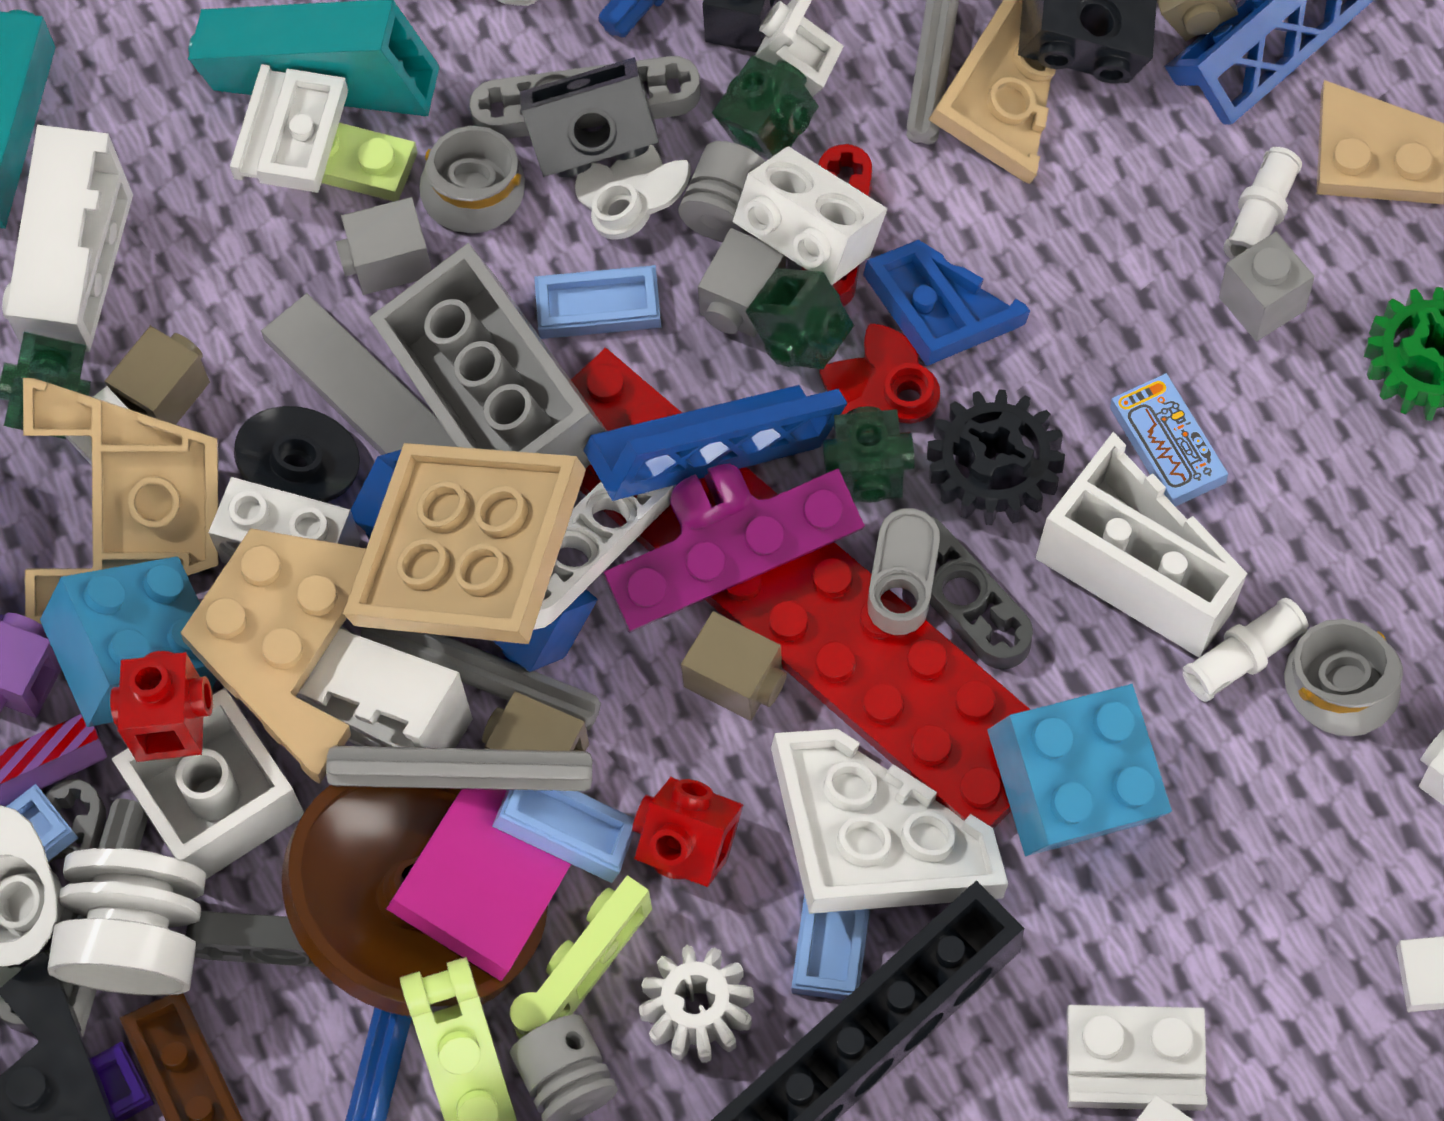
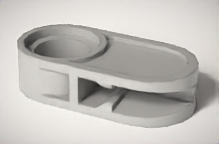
M914 508L897 510L883 520L875 552L867 602L868 614L874 625L881 631L892 635H906L916 631L924 623L929 610L940 533L932 517L926 512ZM903 588L915 596L917 605L909 612L894 613L883 606L880 598L889 589Z

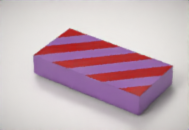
M79 714L1 750L0 805L6 806L35 784L40 789H43L105 760L108 756L97 726L87 727L82 714Z

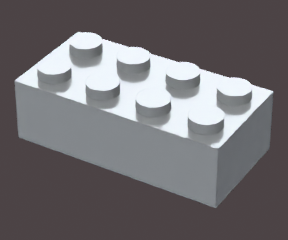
M469 243L369 317L457 447L577 456L585 468L591 464L583 449L591 435L606 432V428L499 279Z

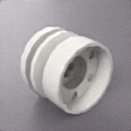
M94 848L78 850L66 855L63 875L64 879L73 884L60 889L59 902L61 906L87 918L62 921L54 925L47 968L49 975L77 986L122 994L164 996L182 994L189 991L196 941L168 928L188 926L200 921L201 905L192 899L204 895L206 872L188 862L137 849Z

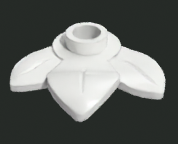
M649 145L648 151L632 159L617 160L610 168L603 164L592 163L588 170L577 175L575 193L579 202L592 210L591 220L600 235L613 240L624 239L642 229L651 214L671 206L682 195L688 185L691 168L687 160L672 161L663 165L654 146Z

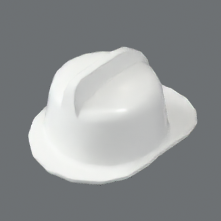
M0 805V966L3 967L22 964L37 955L51 938L54 925L60 922L64 907L59 902V893L62 886L57 875L50 870L43 844L32 823L17 810Z

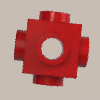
M156 651L147 654L145 657L121 660L120 685L113 687L110 694L111 714L117 726V731L136 762L202 755L203 717L211 716L213 696L208 678L206 676H199L187 652Z
M670 777L654 797L648 794L645 795L639 805L632 827L633 832L641 835L634 859L653 866L656 872L667 878L687 879L709 887L728 860L744 804L713 793V790L702 782L691 779L678 780Z

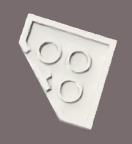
M839 729L775 733L771 751L809 914L952 903L976 880L995 899H1003L1008 886V880L992 827L972 814L963 821L953 811L935 800L936 791L894 764L887 770L859 752L860 743Z

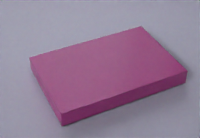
M461 789L386 910L461 957H467L469 962L502 981L518 957L571 864L492 827L507 790Z

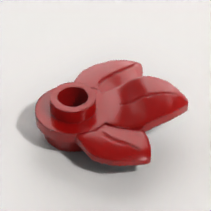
M872 323L868 325L864 339V358L841 360L820 367L819 374L826 391L839 389L848 403L838 419V428L856 436L870 437L881 435L898 422L906 424L921 422L929 418L939 405L940 386L936 377L927 368L919 364L918 353L907 337L884 325ZM911 389L916 391L920 398L914 401H904L899 399L898 394L903 390Z

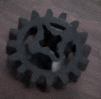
M999 389L995 402L986 403L979 391L973 392L971 408L966 409L963 405L954 401L950 404L949 419L951 422L943 419L935 421L933 437L936 440L928 441L927 460L933 462L929 467V480L931 484L944 483L941 487L940 499L944 504L953 502L956 499L962 501L961 517L967 519L973 514L975 509L984 511L986 525H993L997 512H1005L1012 524L1019 522L1021 506L1026 505L1030 510L1038 513L1042 510V493L1055 495L1057 492L1059 477L1056 474L1063 473L1065 454L1058 451L1061 449L1063 435L1061 430L1047 431L1051 416L1048 410L1038 412L1034 416L1029 413L1030 397L1025 395L1016 405L1008 404L1006 390ZM1023 436H1025L1034 447L1037 459L1033 457L1034 450L1024 445L1022 440ZM953 455L958 456L959 464L968 467L970 473L968 478L964 477L959 471Z

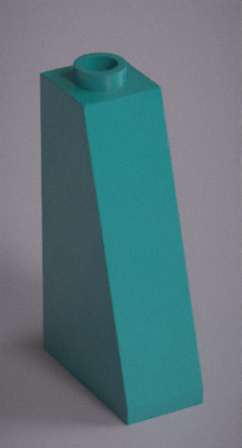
M394 0L201 9L195 34L192 35L189 42L188 60L214 91L252 95L262 64L269 65L271 71L286 73L287 69H294L345 78L348 87L345 107L419 116H429L440 68Z
M25 10L0 11V228L6 229L56 49L44 17L34 15Z

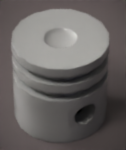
M714 141L707 144L678 207L679 217L696 233L723 242L730 228L746 234V230L732 221L747 174L766 161L754 151L736 143Z
M573 1014L549 1021L523 1036L509 1051L531 1098H535L534 1104L538 1112L543 1113L541 1115L543 1121H576L604 1106L618 1092L614 1079H610L611 1074L607 1065L602 1064V1055L581 1015Z

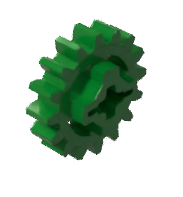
M1436 287L1431 300H1424L1417 289H1412L1409 292L1406 306L1393 298L1388 301L1384 316H1375L1369 335L1372 337H1368L1364 349V357L1372 360L1367 372L1368 379L1385 380L1379 396L1383 400L1392 398L1396 394L1403 398L1400 412L1405 415L1412 410L1414 405L1422 406L1425 420L1428 421L1433 420L1437 408H1444V290L1442 287ZM1408 329V337L1402 338L1400 345L1394 347L1395 338L1402 331Z

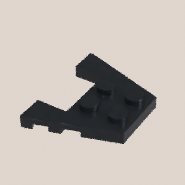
M42 951L0 988V996L38 1039V1043L0 1076V1121H116L98 1071L91 1062L80 1032L82 1029L75 1010L69 1003L62 981L49 975L47 969L49 955Z

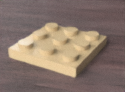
M404 443L343 614L354 626L529 644L586 471L585 467L577 456Z

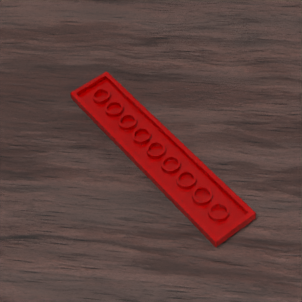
M606 347L571 379L607 431L682 413ZM591 464L585 468L586 471L580 486V491L585 496L601 482ZM747 467L739 469L750 494L756 499H770L778 495ZM699 479L711 507L716 506L705 479ZM671 504L636 538L649 552L675 541L680 536V524ZM603 510L620 526L627 523L620 513L614 510ZM835 542L705 599L724 617L781 645L782 668L892 764L936 791L935 800L953 811L963 821L972 814L994 829L1011 812L987 729L1009 715L1031 709L928 621L925 620L916 631L906 635H892L881 631L873 624L868 614L867 602L872 574ZM890 589L881 595L880 600L883 606L891 612L906 613L912 610L908 604Z

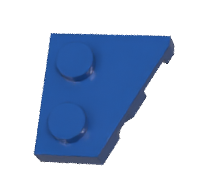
M920 240L913 241L866 261L863 276L926 366L1025 325L1030 314L1026 304L1018 299H1015L1011 305H1008L981 289L983 278L965 267L949 263L943 254Z

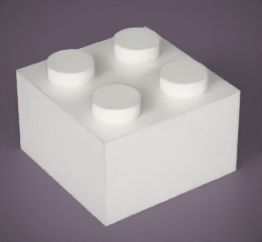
M226 688L212 695L211 716L203 717L202 755L136 762L130 750L126 749L112 758L129 789L174 858L199 867L206 872V879L301 819L304 814L293 788Z

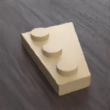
M1003 0L928 120L1015 177L1030 184L1038 171L1040 156L1037 155L1041 133L1046 127L1049 110L1046 104L1051 78L1054 76L1056 69L1047 68L1037 60L1018 56L1023 0Z
M1324 80L1320 102L1316 194L1444 204V123Z

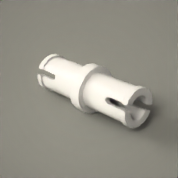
M1272 147L1269 151L1265 152L1263 162L1252 186L1245 188L1238 200L1240 213L1229 238L1226 239L1223 245V250L1230 259H1233L1268 237L1273 227L1279 225L1284 220L1288 211L1286 198L1296 175L1302 168L1300 157L1293 151L1283 147Z
M1282 598L1274 607L1248 625L1238 624L1227 630L1224 634L1223 642L1193 663L1185 665L1182 674L1186 684L1200 700L1204 702L1210 701L1214 698L1215 694L1244 674L1254 675L1266 668L1268 664L1267 658L1297 637L1303 636L1309 627L1306 616L1295 602L1288 598Z

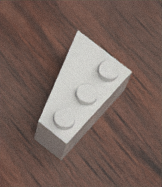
M1112 432L1046 518L1035 559L1200 658L1232 614L1247 573L1194 516L1187 519L1164 495L1166 487L1153 473L1147 477L1124 453L1126 444Z

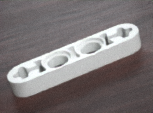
M600 482L573 508L560 549L567 547L578 549L587 556L588 562L581 566L572 567L556 560L533 630L544 628L551 624L670 505L671 493L676 485L638 494L637 499L631 496L612 501L602 482ZM605 509L614 510L620 513L627 523L617 528L604 527L594 519L593 514Z

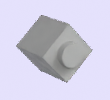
M412 197L341 215L347 239L336 241L345 277L357 274L363 295L418 281L432 270Z
M730 228L698 285L700 315L704 316L710 325L722 332L735 334L737 331H740L755 338L787 280L786 256L763 241Z
M1274 232L1226 262L1219 298L1257 342L1306 310L1315 276L1277 232Z

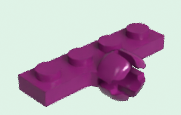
M730 463L716 465L708 468V474L704 476L708 490L716 505L714 507H711L697 475L694 474L681 481L673 488L670 497V504L680 524V536L675 541L603 572L604 579L628 632L631 633L862 530L865 525L839 468L770 499L758 500L750 494L738 467Z

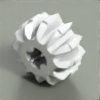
M686 945L682 948L683 964L677 966L670 958L661 956L657 961V965L664 979L656 977H646L643 979V993L651 998V1000L640 1005L639 1012L642 1021L655 1023L649 1032L650 1040L654 1045L664 1044L673 1039L671 1047L672 1057L678 1061L687 1055L690 1044L697 1045L700 1061L707 1063L712 1057L711 1042L716 1040L724 1050L732 1052L737 1045L734 1034L730 1029L739 1031L750 1029L752 1024L751 1015L742 1008L754 1002V993L752 987L738 985L744 976L743 967L738 962L720 969L722 956L719 949L711 948L707 952L704 961L699 962L696 961L693 947ZM694 993L706 994L709 1009L705 1010L700 1005L699 1014L687 1013L684 998L688 996L690 1001L693 1002Z

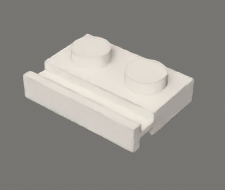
M261 64L230 163L233 178L237 180H243L244 176L258 178L262 184L318 193L348 94L346 79L294 69H287L286 73L271 71L269 65Z
M1068 1005V1108L1145 1109L1153 1097L1158 1094L1178 1110L1205 1111L1207 1107L1205 1008Z

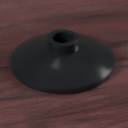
M281 406L256 413L241 426L234 445L235 463L246 481L325 503L344 494L354 483L359 470V450L351 434L333 418L309 408Z

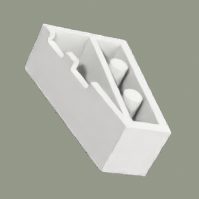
M37 124L11 283L7 285L4 291L2 302L3 316L5 319H8L20 343L87 352L91 350L133 197L108 133Z
M341 626L296 696L300 700L348 724L351 732L348 741L358 746L456 748L473 720L459 672L355 635L343 626Z

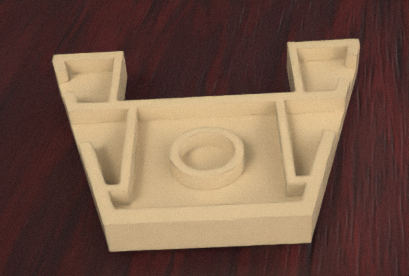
M23 378V436H91L93 567L25 569L26 617L41 624L40 618L62 576L177 556L187 576L219 565L218 551H216L208 533L219 508L218 438L36 378Z
M250 528L181 631V636L193 654L237 700L240 699L262 722L268 734L292 754L300 763L301 769L312 780L320 784L326 775V761L329 748L346 744L351 736L350 726L300 700L296 696L346 620L343 612L366 548Z

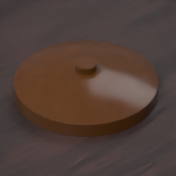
M329 785L308 806L290 837L282 866L281 883L284 906L292 931L302 949L322 974L350 996L365 1004L394 1014L411 1016L402 990L400 977L419 971L422 978L448 970V962L463 958L386 910L461 789ZM548 905L502 981L469 962L482 1005L507 989L534 955L546 925ZM453 997L433 1003L431 1006L433 1012L458 1005L459 1003L457 998Z

